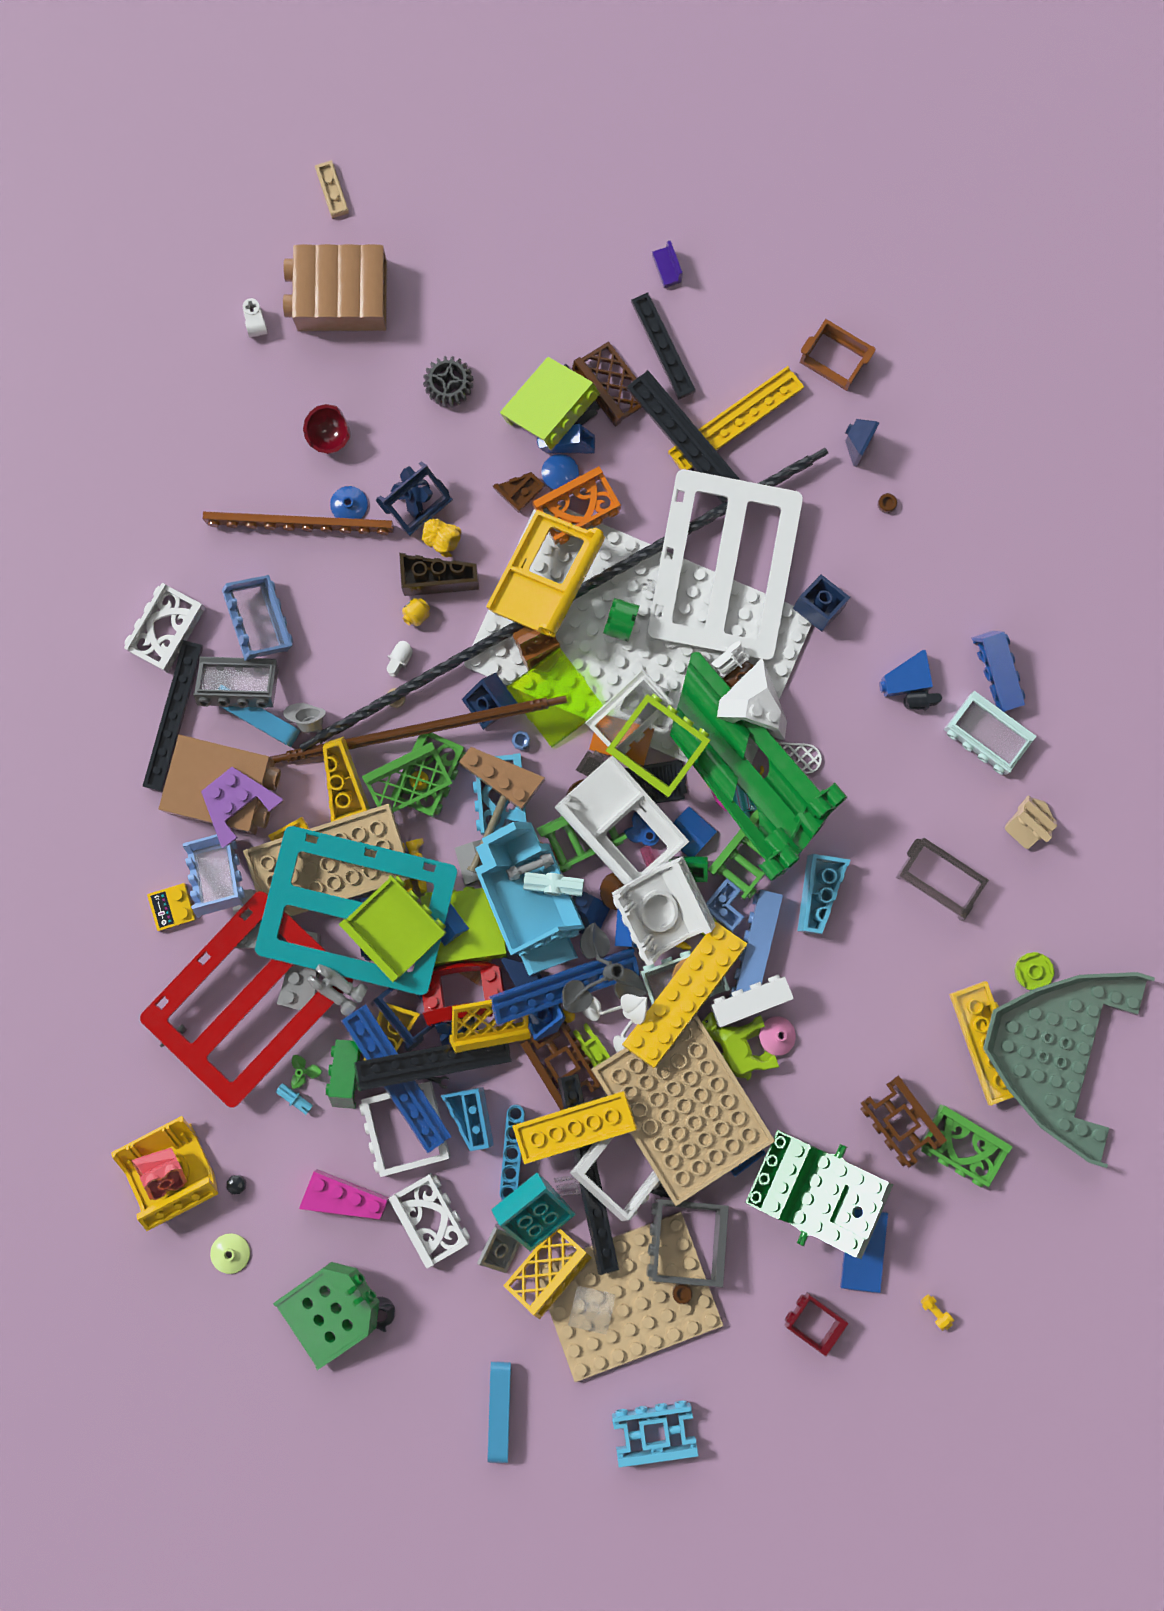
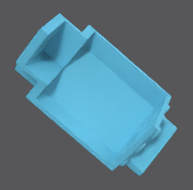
M512 822L482 838L483 844L477 846L476 850L483 865L475 868L510 955L518 954L522 958L529 976L578 958L570 938L578 936L579 931L585 927L571 895L561 894V896L544 894V892L524 890L525 873L519 875L520 879L510 881L506 872L510 867H521L541 859V855L550 853L554 864L548 868L542 866L530 871V873L545 875L547 873H557L562 875L550 845L539 842L531 822Z

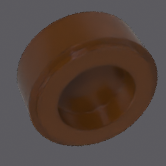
M890 493L883 494L877 503L879 510L883 513L894 511L897 506L896 497Z
M676 1284L672 1290V1296L677 1303L686 1304L692 1298V1290L687 1284Z

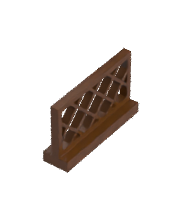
M609 341L586 356L578 357L574 360L571 369L594 383L600 393L595 401L615 427L621 424L622 420L642 408L637 401H633V396H631V400L621 398L622 391L629 392L626 389L627 387L622 386L623 379L633 382L637 378ZM608 349L612 354L611 359L601 357V352ZM589 359L596 360V368L589 367L586 361ZM600 361L610 363L609 371L599 369ZM612 365H620L622 374L612 372ZM598 373L608 375L607 383L598 380ZM610 377L621 378L620 385L610 384ZM609 388L619 390L618 397L610 396L608 393ZM620 402L630 404V409L623 413L619 408Z

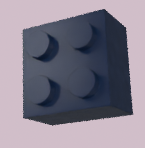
M820 574L799 596L793 609L823 632L841 613L851 597Z

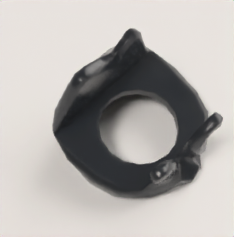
M377 1297L379 1300V1310L387 1312V1318L382 1322L377 1321L376 1328L386 1332V1326L390 1325L394 1320L395 1306L388 1298Z

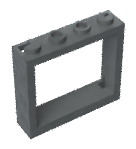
M655 1199V1203H652L651 1215H654L649 1230L650 1235H652V1244L648 1246V1256L651 1257L650 1264L647 1265L646 1269L649 1281L723 1287L728 1206L684 1201L675 1206L672 1200ZM662 1206L716 1211L711 1279L657 1275Z

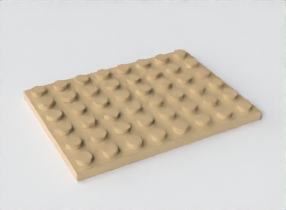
M697 1014L655 1069L626 1048H623L591 1069L607 1096L622 1091L626 1092L637 1130L630 1132L675 1206L775 1142Z
M682 1212L662 1218L657 1275L706 1279ZM651 1223L612 1237L619 1266L617 1271L598 1275L592 1245L583 1248L592 1258L549 1308L574 1382L723 1326L709 1286L689 1285L692 1290L691 1300L686 1304H679L672 1296V1290L678 1283L649 1281L646 1269L647 1265L650 1264L651 1257L648 1256V1246L652 1244V1235L649 1232ZM575 1252L567 1254L566 1257H572ZM562 1261L552 1262L553 1273L559 1272L562 1269ZM549 1263L539 1265V1274L549 1273ZM549 1277L539 1278L541 1288L547 1287Z

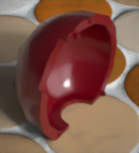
M329 404L316 406L308 413L304 420L303 432L305 440L310 447L318 452L326 454L337 452L346 446L351 437L346 418L337 406Z

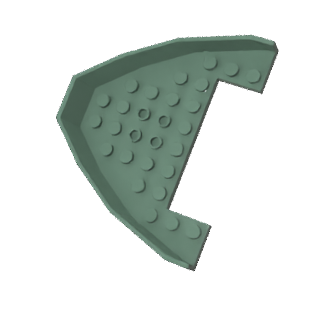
M1139 972L1083 974L1033 989L993 1010L983 1046L985 1053L1007 1089L1036 1124L1088 1163L1105 1168L1108 1167V1164L1102 1163L1101 1159L1109 1127L1081 1120L1074 1116L1102 1007L1107 1005L1129 1013L1138 1014L1146 982L1155 981V977Z

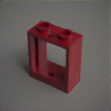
M806 1292L805 1295L802 1294L798 1298L795 1310L787 1314L784 1325L821 1354L827 1356L849 1323ZM809 1301L836 1320L820 1344L794 1326V1323Z

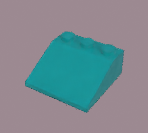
M538 1172L491 1209L499 1226L530 1252L576 1215L549 1182Z

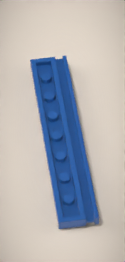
M633 948L602 957L606 961H611L612 964L619 963L624 969H630L640 976ZM593 960L490 996L496 1023L500 1025L563 1003L562 992L566 983L571 980H579L586 987L604 977L603 970L607 965ZM607 980L601 982L587 991L591 993L616 984V981Z
M366 1004L341 1020L366 1060L398 1054ZM416 1081L383 1086L426 1153L431 1152L452 1137Z

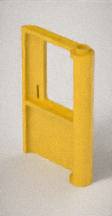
M536 510L486 605L487 609L537 632L555 637L605 540L603 531L598 528L585 530ZM552 528L584 541L564 582L561 584L529 571L548 532Z

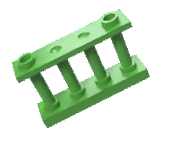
M755 810L749 819L759 828L758 811ZM740 829L709 867L708 872L713 876L717 873L725 876L744 891L741 898L746 900L747 897L749 899L753 897L757 891L755 887L766 874L738 853L737 848L742 843L743 845H748L761 856ZM729 858L736 860L756 876V879L750 886L726 868L725 863Z
M563 816L536 828L541 837L545 836V838H548L559 860L558 866L562 873L572 869L573 864L596 854L591 848L586 851L583 850L573 827ZM615 826L609 830L611 836L609 840L616 847L624 843V839L627 838L626 834H618ZM560 828L565 829L577 853L576 856L568 860L555 837V831Z

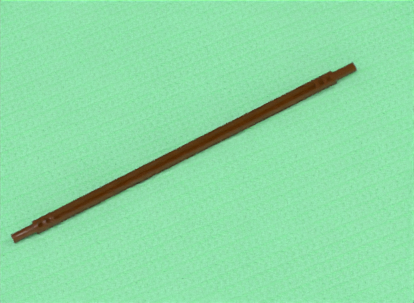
M566 695L550 699L545 697L347 738L345 741L348 749L351 750L549 709V706L568 703ZM325 743L314 745L304 752L299 748L286 751L284 754L270 756V758L274 760V763L322 756Z

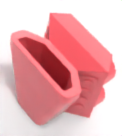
M172 1148L132 1160L150 1200H158L164 1197L168 1191L182 1188L187 1182Z

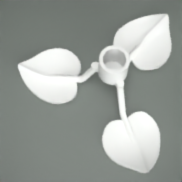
M625 994L621 997L620 1006L602 1011L600 1010V1002L592 996L591 1005L582 1011L588 1019L597 1021L600 1015L623 1009V1014L627 1019H631L621 1033V1036L616 1035L613 1039L616 1052H619L625 1048L622 1044L627 1039L626 1032L631 1025L644 1022L647 1013V997Z

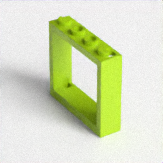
M654 693L651 696L647 694L606 749V752L663 794L670 797L711 741L708 738L710 734L702 728L699 730L695 729L692 726L694 722L685 716L683 719L676 715L678 711L670 705L665 707L661 704L662 699ZM648 703L702 741L670 786L616 748Z

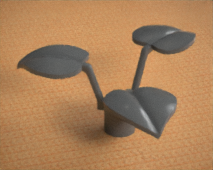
M596 923L589 925L582 934L580 948L587 959L596 957L597 961L607 965L603 970L604 977L586 987L579 980H571L566 983L562 992L565 1010L571 1013L586 1010L591 1005L593 999L591 993L587 990L607 980L616 981L614 991L620 1000L625 994L638 997L646 995L648 993L647 989L634 971L624 969L619 963L612 964L611 961L600 958L608 954L610 941L605 932Z

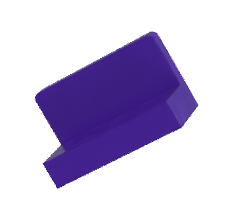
M669 240L665 248L652 252L664 288L681 283L683 275L672 242Z

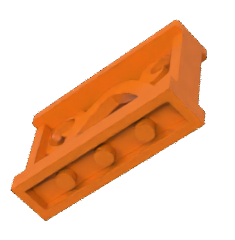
M600 466L533 501L535 511L543 512L547 508L555 515L554 517L571 524L575 523L576 526L585 530L592 525L593 527L600 525L603 519L607 517H615L621 510V504L606 480ZM600 480L606 492L597 493L596 481ZM585 488L587 490L585 494H588L590 492L591 494L581 495L580 490ZM573 494L581 500L590 499L584 516H574L565 513L569 508L570 495ZM604 496L609 498L610 506L606 509L600 508V505L606 502L597 500V497ZM560 500L566 503L562 510H559L562 505H558ZM554 528L548 532L555 545L558 543L562 545L568 542L572 536L564 532H557Z

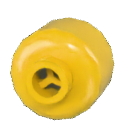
M413 598L403 607L402 613L404 616L402 619L409 626H420L430 616V607L423 599Z

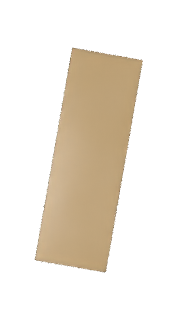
M332 160L315 165L331 218L348 214L349 210Z

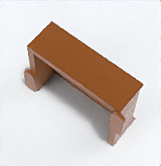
M825 319L815 336H810L801 348L802 357L799 363L847 391L862 366L869 362L876 348ZM823 334L862 357L849 379L844 378L809 356Z

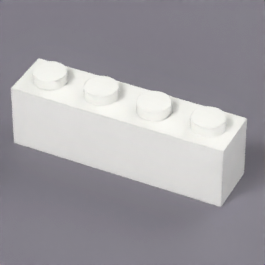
M778 974L768 978L769 982L763 985L760 981L750 985L751 989L743 992V989L732 992V997L725 999L722 996L714 999V1004L710 1006L718 1026L723 1027L794 999L786 978H780Z

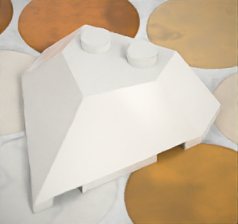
M761 658L720 699L717 718L731 723L744 720L765 727L773 737L784 740L787 720L764 660Z

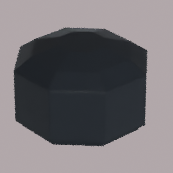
M233 1175L226 1182V1189L232 1195L241 1194L246 1189V1180L241 1175Z

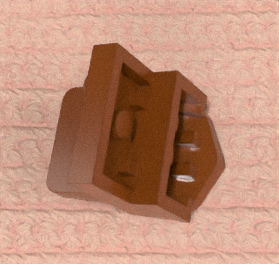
M528 627L513 633V639L528 672H550L559 657L562 656L560 643L556 636L550 637Z

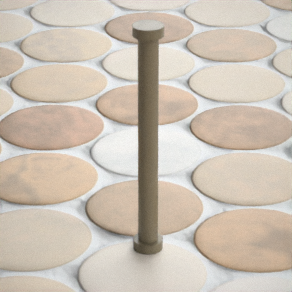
M500 796L483 838L492 834L507 802L503 796ZM476 852L471 866L467 868V870L476 874L475 868L479 867L481 862L478 852Z

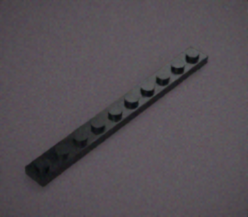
M578 1074L557 1078L564 1109L584 1103ZM593 1143L572 1150L575 1165H577ZM595 1160L585 1175L602 1190L598 1166ZM579 1182L598 1275L617 1271L619 1266L606 1206Z

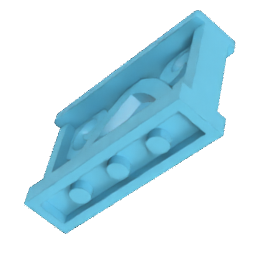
M521 753L495 756L507 762L513 761L514 765L522 768ZM476 777V781L473 782L474 793L478 794V800L475 801V812H479L476 827L477 831H481V835H484L488 826L486 818L489 815H493L496 805L488 797L492 788L485 785L482 790L481 780ZM507 800L501 814L500 823L495 827L494 832L503 828L505 819L527 822L526 808L522 811L517 807L514 810L509 808V812H506V808L510 803ZM483 802L490 808L485 812L483 810Z

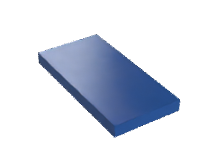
M856 1208L854 1212L856 1218L862 1217L863 1209ZM887 1212L881 1213L862 1259L844 1252L840 1288L880 1293L888 1222Z

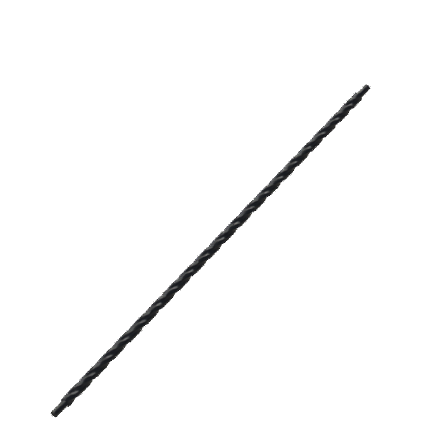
M823 448L810 456L807 455L757 484L775 487L794 474L812 466L813 462L826 456L828 450ZM728 501L690 521L688 535L710 524L718 517L725 515ZM665 536L630 555L625 560L605 569L600 574L584 581L574 600L585 595L591 589L606 583L616 575L636 566L642 560L648 559L662 551ZM516 622L508 624L498 632L478 641L472 647L464 649L445 662L404 683L394 691L381 696L369 705L346 716L343 720L321 730L315 737L299 745L301 750L304 752L318 743L322 744L334 735L347 730L359 721L380 711L385 706L405 697L411 691L421 688L438 676L451 671L463 662L484 652L489 647L509 638L513 633L526 626Z

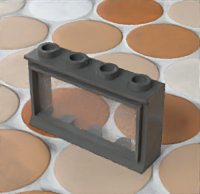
M200 657L195 693L193 694L196 704L203 707L273 708L279 671L276 659L252 658L245 661L244 658Z

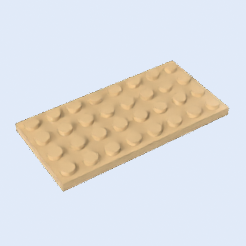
M390 804L308 829L405 853ZM307 835L306 841L316 844L319 837ZM283 838L243 850L256 892L263 891L269 894ZM365 849V856L376 857L377 851ZM300 852L292 878V885L347 899L376 890L389 879L390 875L396 877L397 874ZM398 875L403 881L410 879L409 877ZM287 905L284 911L290 916H294L309 910Z

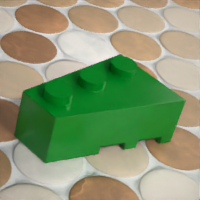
M336 1039L335 1046L332 1045L331 1047L333 1064H329L328 1076H331L330 1084L327 1083L325 1093L328 1095L332 1107L356 1108L354 1096L358 1084H356L354 1062L360 1061L361 1051L354 1041Z

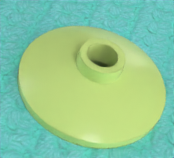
M233 1233L224 1234L212 1245L210 1252L211 1261L215 1268L223 1273H237L249 1261V1245L240 1235ZM227 1251L232 1253L231 1258L226 1257Z

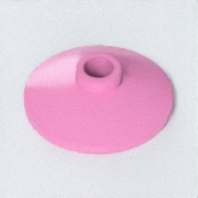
M779 1016L767 1019L764 1022L765 1027L760 1028L759 1032L762 1047L768 1053L776 1056L788 1053L793 1048L796 1039L793 1025L787 1019ZM780 1032L782 1033V1039L778 1036Z

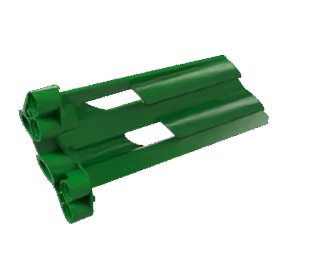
M699 651L691 654L676 715L682 719L684 716L694 722L692 726L695 729L699 730L702 728L710 734L708 738L711 741L693 766L765 859L758 866L773 881L787 872L800 859L799 855L819 832L829 815L848 796L835 782L825 791H820L765 727L744 720L731 723L717 718L719 701L731 688ZM673 720L670 736L689 760L702 741ZM749 736L768 757L769 773L766 778H763L744 756ZM737 785L757 807L759 828L753 824L733 800Z

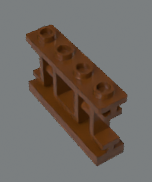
M566 1021L560 1027L572 1045L573 1051H570L567 1045L558 1050L553 1040L561 1035L559 1031L540 1044L533 1037L520 1044L560 1110H564L561 1094L551 1079L554 1077L558 1083L557 1078L560 1077L550 1063V1060L564 1051L569 1055L575 1068L561 1077L572 1075L579 1071L581 1067L578 1061L581 1060L594 1081V1084L591 1085L587 1078L580 1083L581 1087L587 1085L591 1093L601 1087L589 1067L592 1065L586 1054L583 1056L579 1050L582 1047L577 1038L572 1039L569 1032L572 1030ZM534 1043L537 1050L547 1045L552 1055L544 1059L547 1064L546 1068H544L531 1044Z
M898 1075L886 1084L892 1092L877 1104L869 1096L861 1102L863 1107L860 1109L866 1118L871 1117L875 1123L872 1126L877 1133H883L887 1138L884 1142L891 1151L895 1149L899 1156L896 1158L902 1167L907 1166L910 1168L918 1162L913 1152L927 1142L935 1150L945 1143L947 1139ZM894 1086L899 1088L913 1108L909 1110L904 1103L896 1109L890 1100L898 1094L893 1088ZM869 1104L875 1110L884 1104L890 1112L888 1116L882 1119L887 1127L884 1128L868 1107ZM902 1110H905L916 1126L902 1136H899L888 1120ZM917 1119H922L937 1141L933 1142L930 1136L923 1141L919 1140L914 1133L922 1127ZM894 1136L899 1142L908 1137L913 1143L914 1147L907 1152L911 1160L908 1161L892 1139Z

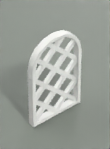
M778 742L780 745H785L783 749L789 747L792 751L789 754L790 757L795 754L799 758L796 764L801 761L805 765L802 771L806 768L810 770L809 772H804L805 774H811L820 767L822 761L821 753L815 746L805 743ZM790 745L798 747L794 750ZM804 746L811 747V748L807 751ZM800 748L806 752L801 757L796 752ZM814 749L818 755L813 757L809 752ZM806 755L812 759L808 764L803 760ZM813 761L818 765L814 770L809 767Z

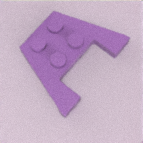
M233 767L201 791L223 849L238 838L226 821L252 800L258 797L270 812L284 802L281 797Z

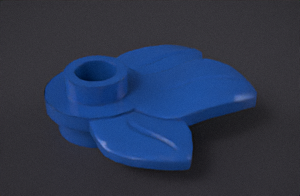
M634 812L632 816L633 827L624 830L627 838L633 843L642 842L646 846L656 845L659 841V836L637 812ZM648 833L653 834V838L650 840L646 838Z

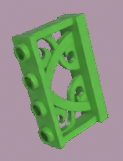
M434 733L419 735L412 751L428 744L429 738L443 744L437 749L438 755L446 748L454 750L455 757L453 760L448 761L446 759L449 753L443 754L440 759L444 767L451 766L448 775L451 780H455L459 772L457 770L459 761L466 753L465 747ZM434 754L424 763L425 766L430 765L434 760L437 763ZM410 765L406 774L412 775L416 771L415 767L417 765ZM440 773V779L434 783L441 785L447 782L444 774ZM400 775L396 785L400 786L403 775ZM405 776L402 787L413 790L410 784V777ZM431 785L430 790L437 786ZM446 786L440 789L438 795L434 792L424 797L426 801L429 796L434 798L433 804L429 807L422 806L420 800L416 801V804L408 805V807L434 818L435 815L440 814L443 807L441 804L443 797L447 798L451 787ZM427 787L425 790L417 791V792L425 793V792H427L428 787ZM394 788L391 795L392 798L396 799L399 788ZM401 789L398 800L407 802L408 800L402 798V795L412 794V792Z
M940 1104L932 1121L938 1126L943 1115L946 1116L944 1131H940L947 1141L935 1150L927 1142L922 1146L921 1152L929 1157L932 1154L939 1158L938 1162L946 1167H949V1165L955 1167L956 1170L954 1172L964 1178L966 1175L973 1178L972 1183L981 1188L984 1185L990 1187L992 1180L1013 1146L945 1105ZM957 1126L961 1127V1134H952V1131L956 1132L955 1128ZM928 1128L925 1134L923 1135L921 1141L926 1139L928 1136H930V1138L934 1136ZM970 1132L974 1133L972 1145L978 1154L958 1158L953 1147L952 1138L961 1139ZM980 1140H983L985 1143L984 1146L981 1147L984 1150L982 1152L977 1146V1142ZM999 1148L1000 1152L992 1164L988 1157ZM947 1150L950 1159L940 1153H943ZM985 1160L989 1169L987 1174L980 1176L976 1173L975 1169L980 1166L983 1170L984 1166L981 1161ZM970 1164V1171H968L960 1165Z

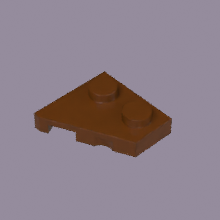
M532 472L523 474L521 477L511 478L507 482L493 485V489L518 513L545 487V484Z

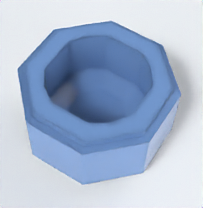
M518 731L513 734L512 744L515 749L524 750L529 747L531 739L527 732Z

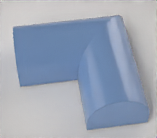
M726 878L706 902V905L711 915L733 932L745 918L730 905L742 890Z

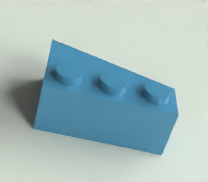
M484 1087L441 1095L470 1151L486 1149L494 1145Z

